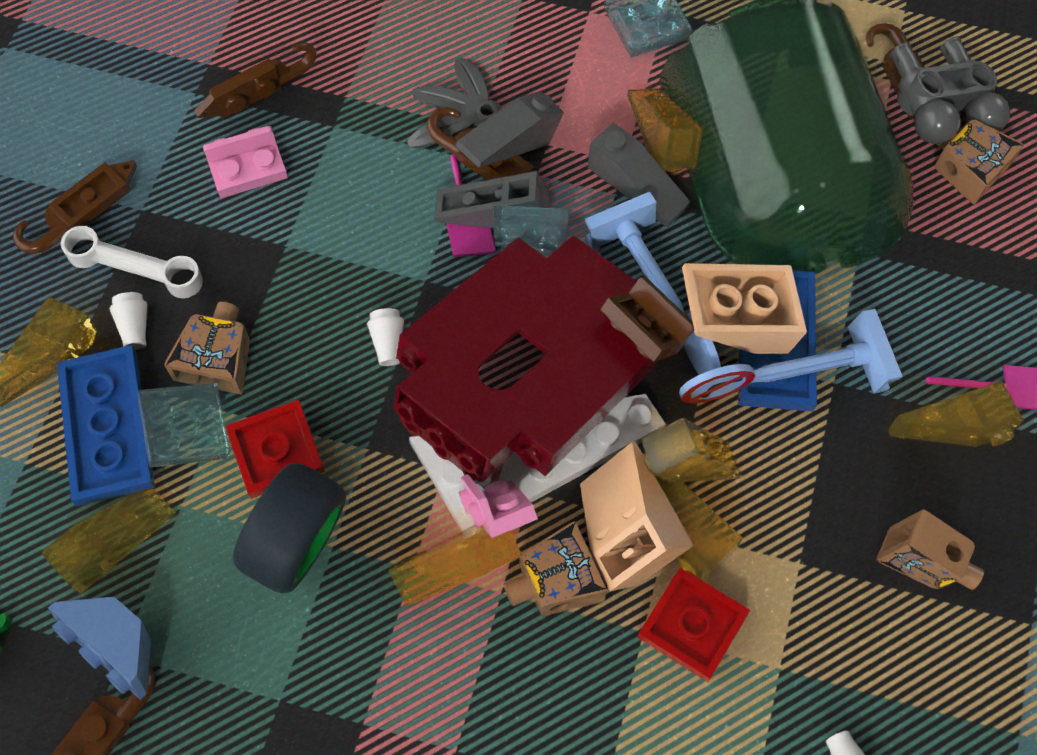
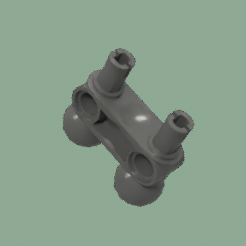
M959 36L948 39L939 48L949 65L922 67L911 48V44L907 42L898 45L889 54L901 76L898 85L900 89L897 94L898 103L903 111L915 117L916 133L923 141L928 143L943 144L953 139L960 127L959 111L965 110L966 125L970 120H977L997 131H1001L1009 121V103L1002 95L996 93L997 77L995 72L987 64L971 60Z

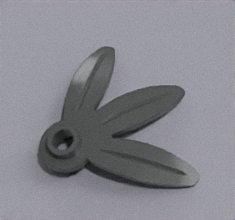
M465 58L455 60V71L466 95L441 86H422L413 89L411 92L415 99L436 108H454L460 111L461 116L459 118L445 116L439 120V127L452 137L472 126L476 128L502 109L497 102L488 99L486 84L481 72L473 63ZM482 113H490L491 115L486 116ZM427 123L415 131L407 141L408 145L413 148L436 144L429 136Z

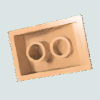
M684 263L682 270L696 336L753 354H789L807 333L791 265Z

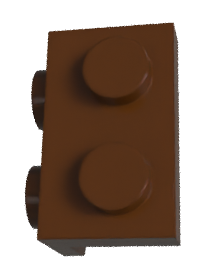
M647 277L639 278L628 294L608 298L600 309L610 319L611 325L616 330L625 333L636 344L637 350L653 362L676 355L694 332L693 321Z

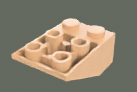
M636 441L631 442L580 483L590 553L609 591L641 584L693 546L691 539Z

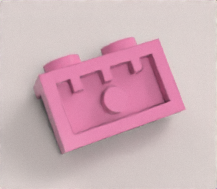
M271 126L254 128L246 133L217 139L203 146L220 199L288 178Z
M468 474L461 477L464 490L458 493L466 513H470L477 528L483 526L491 538L538 519L533 504L512 480L492 482L484 488V491H481Z

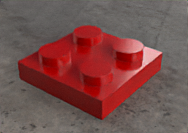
M299 400L225 426L250 499L261 496L274 477L288 464L301 463L319 473L325 472Z
M679 567L637 638L706 682H709L751 610L682 567Z

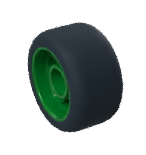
M292 463L285 466L262 493L241 530L233 552V562L236 568L244 575L275 592L289 593L293 591L312 568L340 518L346 501V494L342 486L304 464Z

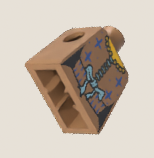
M970 120L959 133H956L953 139L943 144H936L943 149V152L935 167L945 179L975 205L1011 166L1024 144L977 120Z
M219 302L213 317L198 314L190 317L165 362V367L173 381L242 395L250 342L245 326L235 322L239 313V309L235 305Z
M924 509L889 528L876 558V561L935 589L958 582L973 590L979 585L984 575L983 568L970 562L975 548L973 541Z
M575 521L520 555L519 561L523 576L504 583L506 594L512 606L534 598L541 615H550L597 604L605 600L607 588Z

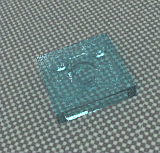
M605 0L604 10L631 58L691 38L693 29L676 0Z
M494 206V246H501L504 249L519 237L528 245L537 247L540 251L554 252L567 240L569 209Z
M217 383L138 391L137 399L149 468L228 459L230 448Z

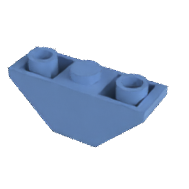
M115 597L54 602L48 607L57 621L52 625L54 631L67 644L75 640L81 645L82 648L78 650L79 653L93 668L96 669L98 666L103 665L109 671L106 675L107 679L118 691L124 694L129 689L140 700L147 694L151 638L143 622Z

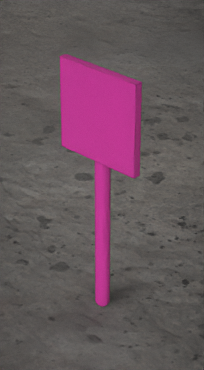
M452 154L450 161L456 186L463 185L457 157ZM446 223L453 257L492 254L496 252L491 228Z
M1004 365L1005 383L930 376L925 379L927 384L1006 391L1007 407L1037 410V368Z

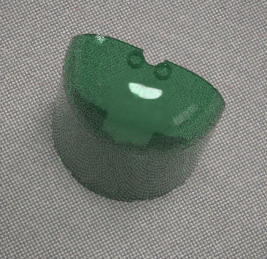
M758 0L730 10L731 17L715 25L707 22L689 35V43L679 53L673 52L665 63L659 82L706 230L720 252L735 264L791 265L794 271L815 272V274H818L827 268V262L838 261L842 268H851L860 262L877 258L892 249L903 236L911 217L914 202L913 180L853 26L846 17L844 10L833 2L826 5L817 2V0Z

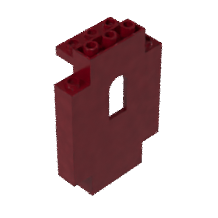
M574 235L547 258L519 237L516 238L400 334L396 359L399 360L407 371L413 373L397 385L393 409L396 410L400 421L408 432L414 436L421 437L432 446L440 458L452 462L464 475L468 474L475 484H479L482 488H485L492 482L499 481L504 462L514 452L520 456L524 464L538 470L546 477L657 363V361L653 362L651 359L643 356L637 350L636 344L625 333L616 330L611 325L610 319L600 310L608 298L628 294L637 281ZM518 333L546 354L510 388L504 390L492 389L486 386L479 378V368Z

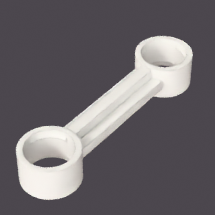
M87 226L73 227L61 239L63 252L69 262L78 268H88L100 263L165 283L168 291L177 298H189L195 295L203 284V278L197 263L187 256H176L168 261L101 242L96 232ZM83 240L94 241L93 246L87 252L82 254L71 253L72 248L78 242ZM191 270L194 272L192 279L185 284L176 285L170 282L172 276L178 271Z

